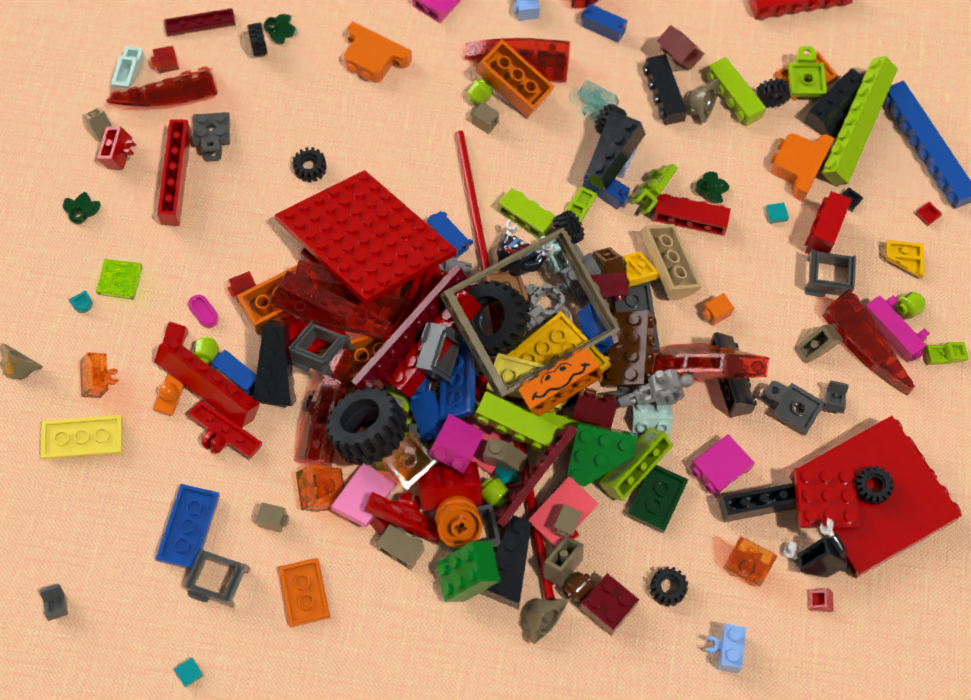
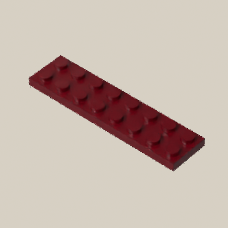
M455 264L351 380L357 389L365 390L366 387L382 389L389 383L387 379L420 339L425 324L427 322L432 323L445 307L440 294L467 279L461 267ZM471 285L462 290L469 293Z

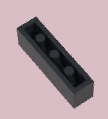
M663 54L646 58L642 70L644 76L648 78V88L653 92V102L658 106L659 118L663 120L664 125L684 122L687 109L667 55Z
M794 483L723 496L719 506L724 523L797 509Z

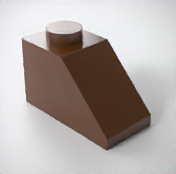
M611 247L593 251L596 263L603 274L625 272L622 256Z

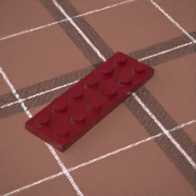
M571 425L568 429L564 427L556 437L559 440L556 445L552 443L544 453L546 458L544 460L540 459L532 468V471H534L533 475H527L519 485L522 487L519 493L515 491L507 501L510 503L508 508L505 509L503 507L495 517L498 520L496 522L497 526L502 529L578 429Z

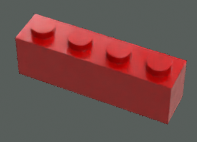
M670 194L658 195L652 221L725 236L731 208L723 205L708 204L704 201H693L685 197H674Z

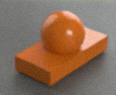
M167 374L164 384L159 387V396L153 410L173 416L185 385L172 375Z

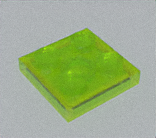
M104 259L96 288L97 295L134 300L143 268L142 263Z

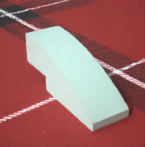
M125 46L123 56H119L111 86L129 89L133 85L145 59L143 48Z

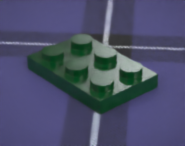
M655 465L646 475L627 516L664 533L689 479Z

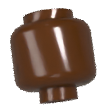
M576 571L564 581L562 591L571 602L573 600L580 602L593 590L591 586L593 580L587 573L583 574Z

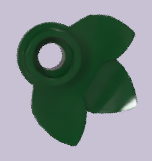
M280 14L276 18L269 17L263 25L264 30L270 34L271 39L280 44L285 43V37L290 38L298 33V30L290 24L292 16L289 14Z
M709 171L703 175L702 179L697 181L695 189L699 195L707 196L712 202L722 203L723 198L721 194L727 192L730 186L725 180L718 179L717 172Z
M86 191L81 193L75 200L65 198L63 202L64 210L69 214L70 221L75 224L85 222L87 217L95 215L101 206L100 201L91 202Z

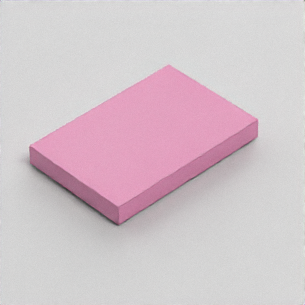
M363 464L333 503L331 510L367 528L375 516L364 511L371 492L388 498L397 485V480Z

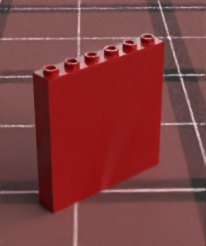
M893 416L886 418L801 466L807 468H854L855 481L864 468L879 466V469H882V467L886 469L884 472H890V478L893 477L894 479L892 483L894 484L893 492L882 504L873 505V502L867 504V500L864 499L862 501L860 500L861 496H857L860 528L833 529V532L838 534L845 545L848 553L846 557L849 563L848 567L855 578L862 576L951 525L962 516L959 505L951 500L947 488L939 483L935 471L927 466L923 454L916 450L911 437L906 436L902 424L897 419L895 420ZM793 471L789 476L792 483H794ZM872 478L867 481V487L870 491H881L882 484L879 480Z

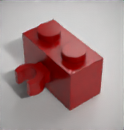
M121 126L106 127L97 160L108 169H124L127 156L134 155V152L130 150V147L136 146L132 141L133 137Z

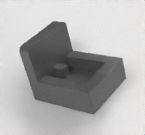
M830 380L825 392L824 409L844 413L849 385Z
M60 584L40 590V595L44 601L45 616L48 621L69 615L67 598Z

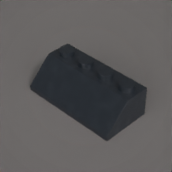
M851 68L808 111L804 123L820 135L826 134L834 137L835 141L864 76Z
M716 332L712 336L708 352L729 417L750 414L757 405L755 395L750 390V379L746 377L744 372V361L740 360L739 346L734 342L733 336Z

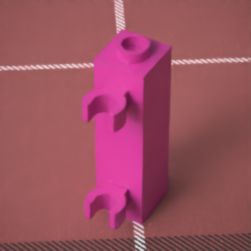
M879 295L865 305L861 314L907 363L912 359L918 360L924 354L923 349L926 347L923 341L927 339L930 333L924 328L916 334L892 309L899 300L893 295L885 301Z

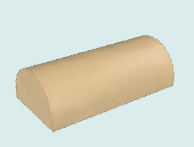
M675 225L644 226L640 234L659 273V278L668 298L679 300L700 290L702 285Z

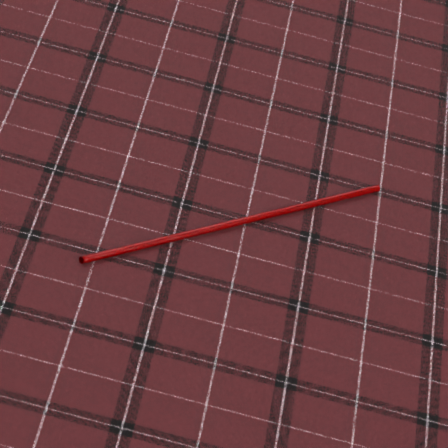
M459 130L455 132L481 271L490 267L465 135L464 131ZM490 303L488 307L493 333L495 334L502 325L498 307L492 308ZM506 396V401H512L517 404L516 398ZM514 440L515 447L527 455L525 442L521 443ZM528 458L521 474L522 481L527 475L531 476ZM534 489L526 498L529 519L538 510ZM531 524L544 599L554 600L552 582L544 578V562L547 559L543 535Z

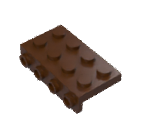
M649 310L611 313L612 316L617 318L620 330L611 335L613 346L606 350V356L610 358L608 361L611 366L605 370L604 386L606 388L623 386L636 387L648 384V379L653 375L652 364H654L655 360L653 346L656 343L654 328L657 325L656 317Z

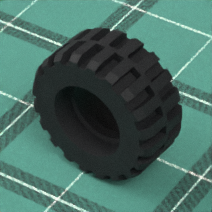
M486 280L480 281L479 285H471V290L468 294L473 296L482 307L470 323L487 354L497 356L499 353L508 354L509 349L514 351L518 347L517 343L524 341V333L529 331L527 322H530L531 316L527 315L530 309L528 305L524 304L526 302L525 298L516 289L494 280L490 282ZM499 301L505 312L504 322L495 334L486 336L480 328V315L488 304Z
M366 387L365 390L358 389L355 393L350 392L346 395V398L340 399L337 402L338 405L332 408L331 416H328L326 433L329 441L342 459L355 465H363V463L365 465H372L375 461L377 463L383 461L384 457H389L394 449L397 450L399 448L400 441H403L405 437L404 432L407 431V419L391 393L381 388ZM376 420L371 427L357 433L364 424Z

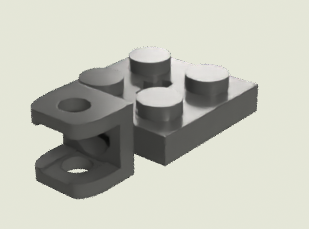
M229 112L193 114L194 146L202 147L205 161H219L222 157L221 144H230Z
M573 244L574 248L579 250L581 260L589 268L591 275L603 274L591 253L583 255L580 248ZM560 250L557 252V257L564 269L559 271L558 274L564 284L567 285V289L576 304H580L588 299V296L564 253Z
M771 381L761 397V400L766 405L774 409L772 416L803 435L808 433L825 402L792 382L789 387H786L777 381ZM801 406V411L803 412L797 413L794 407Z

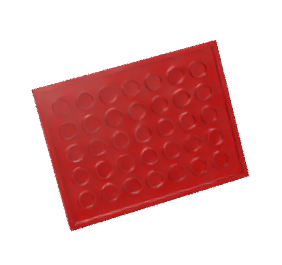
M366 170L275 214V220L365 305L457 255L456 248Z

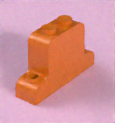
M354 21L349 24L347 39L351 45L344 53L345 65L349 72L356 73L367 81L378 83L385 77L392 66L406 68L412 62V50Z
M792 133L785 140L782 139L777 148L779 152L778 154L774 153L770 161L773 164L771 172L774 176L793 184L791 189H793L792 195L795 199L804 201L833 144L834 137L824 134L813 142Z

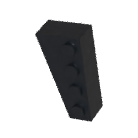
M612 110L610 111L586 172L592 185L607 191L646 135L641 121Z
M269 319L263 324L253 399L291 407L296 402V394L294 392L295 382L292 372V358L288 349L291 345L288 322Z
M513 515L495 555L500 582L481 592V595L519 610L532 522Z

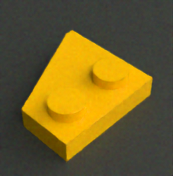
M886 240L885 260L918 278H923L924 243Z
M640 251L624 255L623 263L624 270L627 272L628 287L659 279V273Z

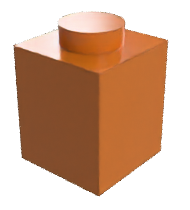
M723 293L706 302L702 313L706 321H709L714 326L730 317L734 306Z

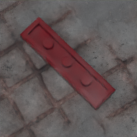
M233 8L164 19L167 37L236 25Z

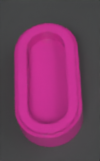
M200 294L192 296L188 305L199 323L205 328L216 326L219 320L217 312L206 297Z

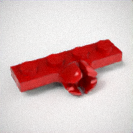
M202 400L188 412L190 419L207 430L201 437L202 445L207 450L212 447L213 449L210 452L213 454L220 453L224 447L230 446L248 459H251L262 447L260 440L237 426Z
M371 492L364 511L438 544L441 540L435 520L420 513L421 500L417 495H415L412 501V493L405 492L400 494L397 502H394Z

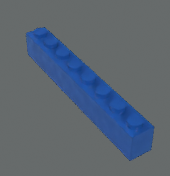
M903 80L891 85L883 104L888 107L891 116L897 121L901 131L909 139L910 145L917 151L920 160L924 162L929 174L936 180L937 186L945 194L948 203L954 209L971 203V180L905 81Z

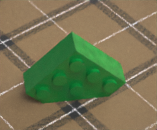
M578 421L576 427L578 430L574 436L565 480L570 476L577 484L585 487L624 463L634 455L637 434Z

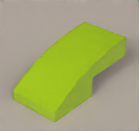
M581 186L574 200H571L567 210L575 213L576 217H579V222H582L593 205L597 193Z
M964 342L926 345L924 348L927 365L950 364L969 359Z

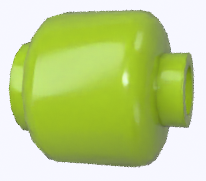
M483 78L481 80L476 79L467 89L468 100L474 105H480L481 102L486 104L493 95V87Z
M909 292L898 298L897 311L906 319H911L925 310V298L917 292Z
M204 336L196 340L192 353L210 365L214 357L219 353V345L215 339Z
M491 477L481 484L482 498L487 505L492 504V507L497 506L499 508L508 501L506 497L509 495V490L499 478L493 479Z

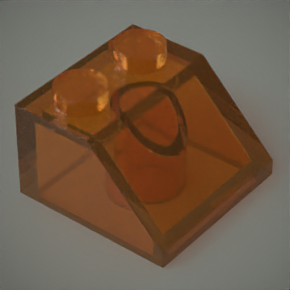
M410 431L405 434L404 440L400 441L399 448L397 450L394 449L392 455L384 457L380 463L396 480L408 489L437 461L428 455L429 451Z
M310 464L296 472L301 510L312 512L331 510V506L344 490L342 469Z
M740 536L723 568L731 576H739L745 579L747 584L760 587L778 555Z

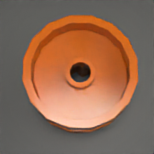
M453 496L446 498L439 504L435 513V522L440 539L446 545L453 548H462L471 541L479 539L483 524L477 506L471 499L464 496Z

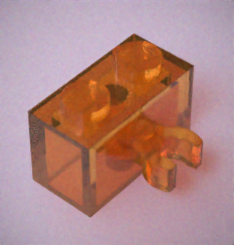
M87 352L80 360L81 397L101 398L109 390L108 384L115 385L118 382V379L111 377L118 370L114 368L107 370V354Z

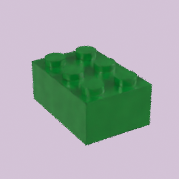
M471 541L437 562V571L445 602H465L500 582L492 541Z

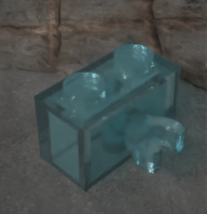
M587 79L577 93L580 101L587 104L582 110L583 115H586L588 111H592L590 115L592 120L596 117V110H604L603 107L607 106V104L617 106L620 102L616 94Z

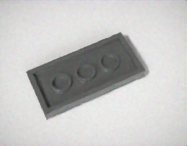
M650 282L628 287L629 295L624 297L625 300L614 302L615 312L649 310L655 316ZM656 326V328H654V336L656 343L655 346H653V353L660 352V345Z

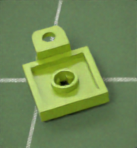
M800 46L794 63L788 64L791 97H823L827 93L824 63H815L816 52L813 46ZM805 77H808V80L811 81L808 83L805 82L804 79Z
M673 163L651 170L647 175V180L638 187V191L634 193L629 203L633 205L641 201L643 206L639 213L641 215L649 213L658 201L655 196L661 194L678 167Z

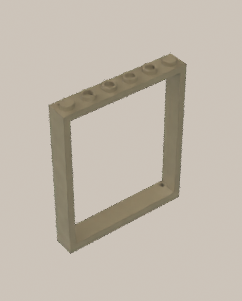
M564 228L553 232L440 294L490 387L499 398L521 387L525 381L537 378L538 374L543 370L552 369L558 361L570 358L576 350L589 348L620 330L617 318L612 316L608 302L602 298L598 284L593 282L589 268L583 264L579 250L574 248L571 236L568 235ZM556 239L607 331L506 387L454 294Z

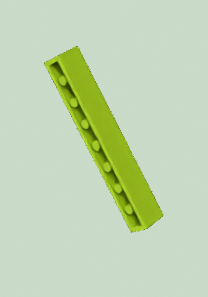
M887 56L871 60L828 160L825 163L822 174L834 186L849 183L898 71V68Z

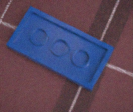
M465 341L461 342L451 377H449L451 382L440 380L439 421L445 423L449 414L457 418L475 414V358Z
M180 484L155 559L157 562L192 570L200 550L204 547L220 498L219 492Z

